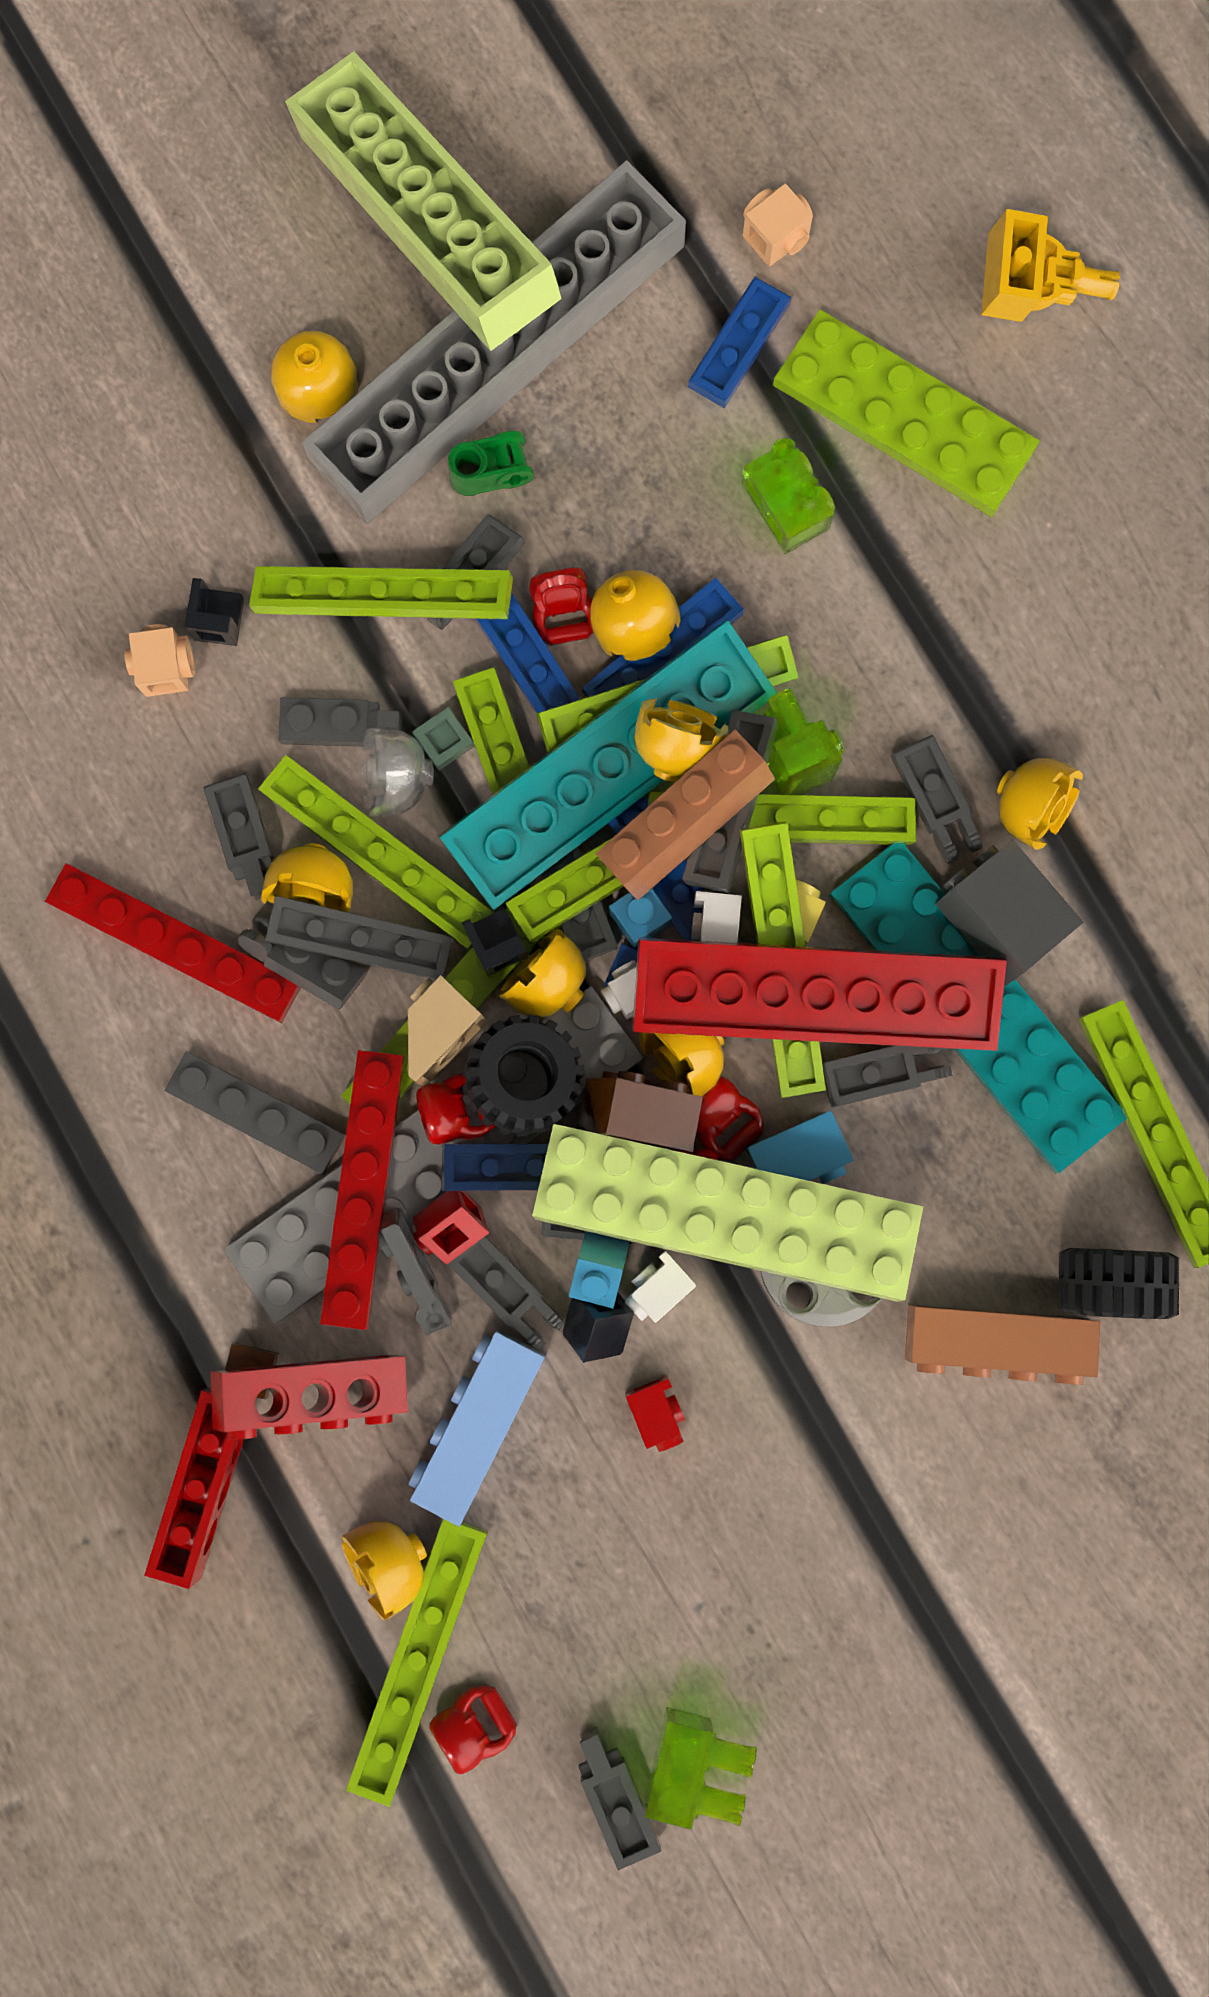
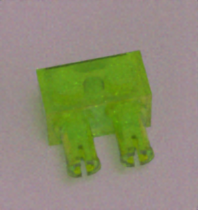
M790 438L778 439L773 444L770 452L745 465L741 482L785 555L830 530L835 511L834 502L828 491L822 488L821 485L817 486L818 480L812 476L813 470L808 458L798 448L795 449L796 443Z
M791 688L780 691L768 699L770 708L764 712V715L776 718L779 726L776 732L778 741L772 744L767 765L775 778L774 782L780 794L804 795L833 781L843 760L841 755L844 754L842 742L834 729L828 731L823 720L816 723H808Z
M666 1707L644 1799L645 1818L692 1830L694 1819H698L699 1815L740 1826L743 1818L741 1812H744L746 1794H738L705 1785L704 1774L705 1771H709L710 1767L751 1778L754 1770L752 1763L755 1764L757 1747L716 1738L711 1718Z

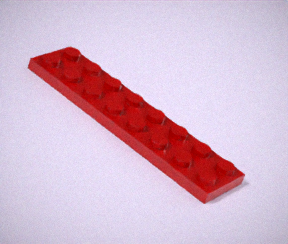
M638 937L632 1029L633 1032L997 1051L1007 960L999 957Z

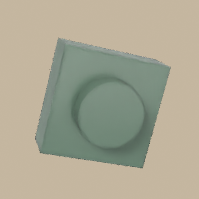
M449 707L412 731L414 737L438 771L475 747L474 742Z

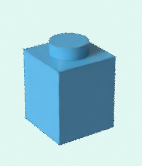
M653 889L649 890L638 901L629 892L609 906V915L631 947L636 950L638 949V937L654 938L671 926L672 917Z
M585 1231L568 1297L613 1308L630 1242Z

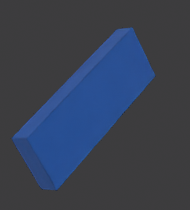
M754 277L689 379L688 388L725 409L788 309L791 297L761 279Z

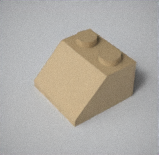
M441 975L434 982L430 978L425 980L411 995L410 999L414 1003L408 1008V1075L422 1087L431 1083L488 1024L482 1014Z

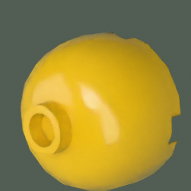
M302 331L290 336L278 347L271 362L272 386L280 405L292 417L304 422L317 423L316 419L332 417L355 397L358 392L357 368L349 350L335 336L325 332Z
M630 569L616 573L606 579L596 590L590 607L593 633L602 649L610 656H612V653L623 655L624 659L629 661L651 657L664 649L671 641L669 634L674 630L675 624L678 628L681 621L678 604L669 588L661 578L644 570Z
M657 699L645 700L641 704L634 735L636 750L645 763L654 768L653 773L663 780L671 782L679 780L680 777L688 772L728 735L726 724L721 729L714 726L717 717L698 707L669 700V709L654 707Z
M1036 758L1023 763L1015 772L1012 770L1006 772L997 788V793L1001 795L999 816L1006 830L1020 842L1034 850L1043 848L1047 843L1040 839L1049 828L1051 833L1057 834L1078 798L1080 790L1073 787L1074 778L1083 779L1081 771L1054 758Z
M309 843L304 846L287 849L272 861L265 875L261 901L265 904L268 900L273 904L275 896L349 913L353 896V879L345 862L323 845Z
M556 928L538 943L541 948L520 962L500 989L503 992L499 996L523 1015L529 1016V1014L543 1018L552 1016L560 1009L568 1013L584 996V992L579 989L586 976V964L583 956L574 942L559 928Z
M639 1032V1041L644 1056L653 1053L659 1067L651 1069L659 1082L666 1080L688 1085L687 1093L697 1096L706 1094L716 1085L724 1065V1054L721 1047L724 1045L723 1037Z
M371 1521L341 1536V1539L344 1541L341 1543L342 1549L352 1574L359 1587L363 1585L371 1596L374 1594L367 1601L380 1619L383 1621L389 1619L413 1602L422 1588L424 1572L420 1561L427 1558L424 1546L415 1533L407 1536L399 1526L393 1523Z

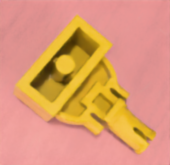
M1006 209L988 232L981 315L1022 322L1031 311L1043 310L1054 303L1072 304L1077 293L1113 300L1118 292L1120 283L1114 281L1120 279V272L1085 266L1080 258V252L1066 250L1057 239L1047 234L1048 216Z

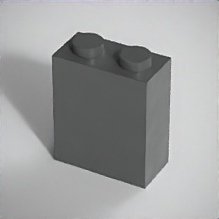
M1014 840L1000 851L994 845L989 847L973 861L977 867L975 871L969 874L963 868L943 885L948 893L935 903L979 956L999 957L1007 960L1004 986H1007L1025 973L1084 923Z

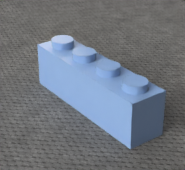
M499 1329L495 1332L493 1338L487 1335L483 1336L472 1360L479 1363L472 1379L470 1380L463 1376L451 1399L452 1402L458 1405L450 1421L444 1418L441 1419L430 1440V1443L437 1447L430 1462L427 1463L420 1460L408 1485L415 1488L410 1499L411 1502L460 1527L547 1354Z

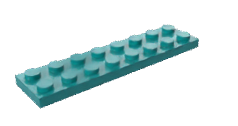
M724 620L455 822L438 837L489 906L494 910L664 781L653 773L654 768L646 764L636 750L634 735L637 717L643 701L657 699L654 707L669 709V700L698 707L716 716L717 719L714 726L721 729L724 724L728 727L732 710L754 713L775 697L777 692L730 622Z
M893 843L829 895L873 951L979 956L935 905L946 894L904 843ZM1016 979L1007 986H1004L997 1051L953 1048L1055 1174L1061 1173L1127 1119L1123 1109Z

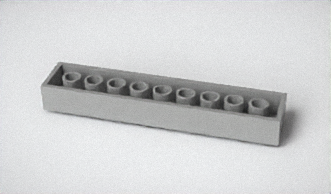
M626 160L532 242L552 264L561 300L492 351L487 348L453 310L302 442L310 464L366 524H369L450 453L457 444L466 439L684 248L686 220Z

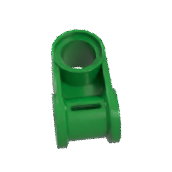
M506 431L493 437L457 444L448 456L450 483L453 489L464 496H475L499 489L517 488L532 481L534 472L532 467L527 466L523 446L526 443L524 434L520 431ZM465 464H472L479 468L475 473L468 475L458 471Z

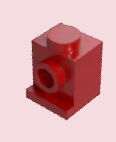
M447 1191L413 1217L416 1229L413 1237L417 1245L427 1255L434 1253L446 1265L489 1234L481 1206L465 1191Z
M668 1375L625 1392V1397L646 1449L656 1446L658 1452L668 1450L684 1442L677 1424L685 1421L684 1415L675 1394L666 1397L664 1392L672 1388Z

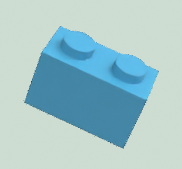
M828 1111L745 1149L754 1169L807 1181L819 1177L822 1184L847 1174L844 1165L854 1161L832 1111Z

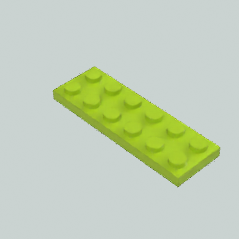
M821 309L818 310L774 377V387L990 517L994 516L1040 443V440Z

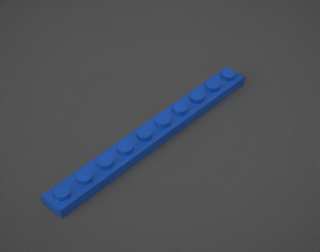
M512 592L508 619H475L535 713L581 699ZM644 796L607 824L614 836L648 807V802ZM684 859L652 889L671 915V924L682 940H691L693 913H702V908H694L696 891H706L704 888L686 885L682 880L687 865Z

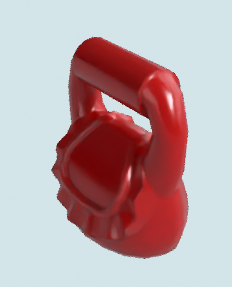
M571 567L537 574L530 579L529 592L534 603L533 624L545 643L553 646L588 639L593 634L590 619L592 598L589 594L588 578L582 568ZM582 610L587 618V621L548 629L545 627L546 617L552 616L554 618L556 615L576 613Z
M463 1073L453 1075L441 1083L426 1084L419 1088L416 1093L422 1125L428 1141L432 1144L442 1145L455 1139L470 1140L480 1138L495 1128L493 1124L487 1127L482 1122L480 1126L470 1125V1116L467 1115L463 1100L464 1094L461 1093L460 1089L466 1083V1078L462 1077ZM479 1113L480 1120H482L484 1117Z
M720 1076L716 1085L706 1094L702 1095L703 1099L696 1132L707 1150L716 1152L719 1158L724 1161L735 1160L763 1133L764 1121L759 1108L750 1099L741 1095L729 1079ZM743 1112L751 1116L752 1119L720 1148L716 1137L722 1135L723 1131L736 1119H739Z
M486 1684L466 1690L450 1708L439 1712L429 1723L431 1733L456 1774L467 1773L473 1770L481 1760L494 1757L505 1750L516 1735L517 1726L515 1719L497 1689ZM476 1698H480L501 1733V1738L490 1741L489 1734L484 1731L476 1717V1712L470 1707Z

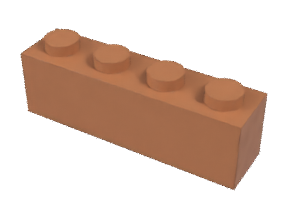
M735 729L595 854L638 901L771 784L775 778L765 760Z
M908 1305L905 1360L917 1363V1371L924 1373L945 1374V1366L963 1367V1375L989 1378L991 1377V1369L1008 1370V1378L1014 1380L1037 1381V1373L1055 1374L1054 1382L1083 1385V1377L1098 1378L1100 1321L1085 1318Z

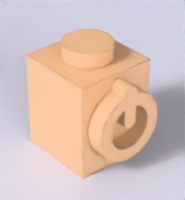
M786 183L777 190H772L771 188L764 189L749 202L744 210L743 237L769 267L787 253L794 255L799 252L810 238L809 233L813 217L811 207L802 195H795Z
M162 624L147 625L142 628V632L129 633L130 649H125L124 652L126 668L130 676L134 675L136 687L146 697L189 691L187 678L195 676V661L188 635L179 636L173 627L168 628V626Z

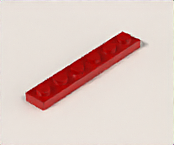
M65 863L44 901L281 1024L301 987L265 967L263 963Z
M358 1050L320 1325L367 1330L369 1326L380 1245L377 1233L381 1231L405 1060L403 1055Z

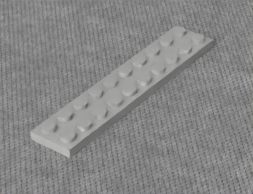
M592 986L584 991V996L570 1012L566 1013L560 1009L541 1022L545 1024L549 1019L556 1022L558 1025L555 1030L561 1035L567 1031L573 1037L568 1043L572 1049L579 1047L582 1055L578 1059V1065H584L585 1075L580 1079V1084L583 1085L580 1096L575 1099L574 1103L576 1104L570 1112L581 1105L586 1078H602L603 1071L618 1073V1071H629L644 1060ZM513 1052L506 1054L498 1064L499 1081L511 1096L520 1100L532 1101L537 1100L545 1093L547 1089V1075L544 1067L535 1057L522 1052ZM462 1086L460 1089H461V1093L464 1094V1090H463V1086ZM464 1095L463 1100L467 1115L470 1116V1125H482L478 1111L473 1113L469 1107L471 1103L470 1096ZM419 1110L395 1126L384 1213L397 1207L401 1208L410 1227L414 1226L413 1217L447 1192L442 1191V1145H435L428 1141ZM495 1126V1128L480 1138L470 1140L455 1139L447 1144H527L541 1133L535 1134L533 1132L526 1137H516L514 1132H509L507 1135L498 1133V1127ZM342 1165L223 1249L274 1324L279 1323L325 1290Z

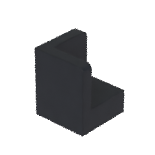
M193 578L184 628L194 641L237 646L244 597L240 593L209 589L203 579Z
M500 910L475 923H472L470 919L462 922L487 976H491L528 958L522 941L505 910Z
M617 1292L613 1308L571 1298L565 1319L566 1324L562 1331L563 1336L583 1363L621 1355L625 1347L634 1311L625 1303L624 1298L619 1292Z

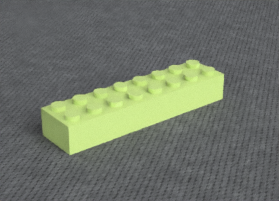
M354 51L285 101L302 140L490 351L562 299L552 264Z
M553 1124L532 1216L535 1220L899 1302L906 1299L923 1206Z

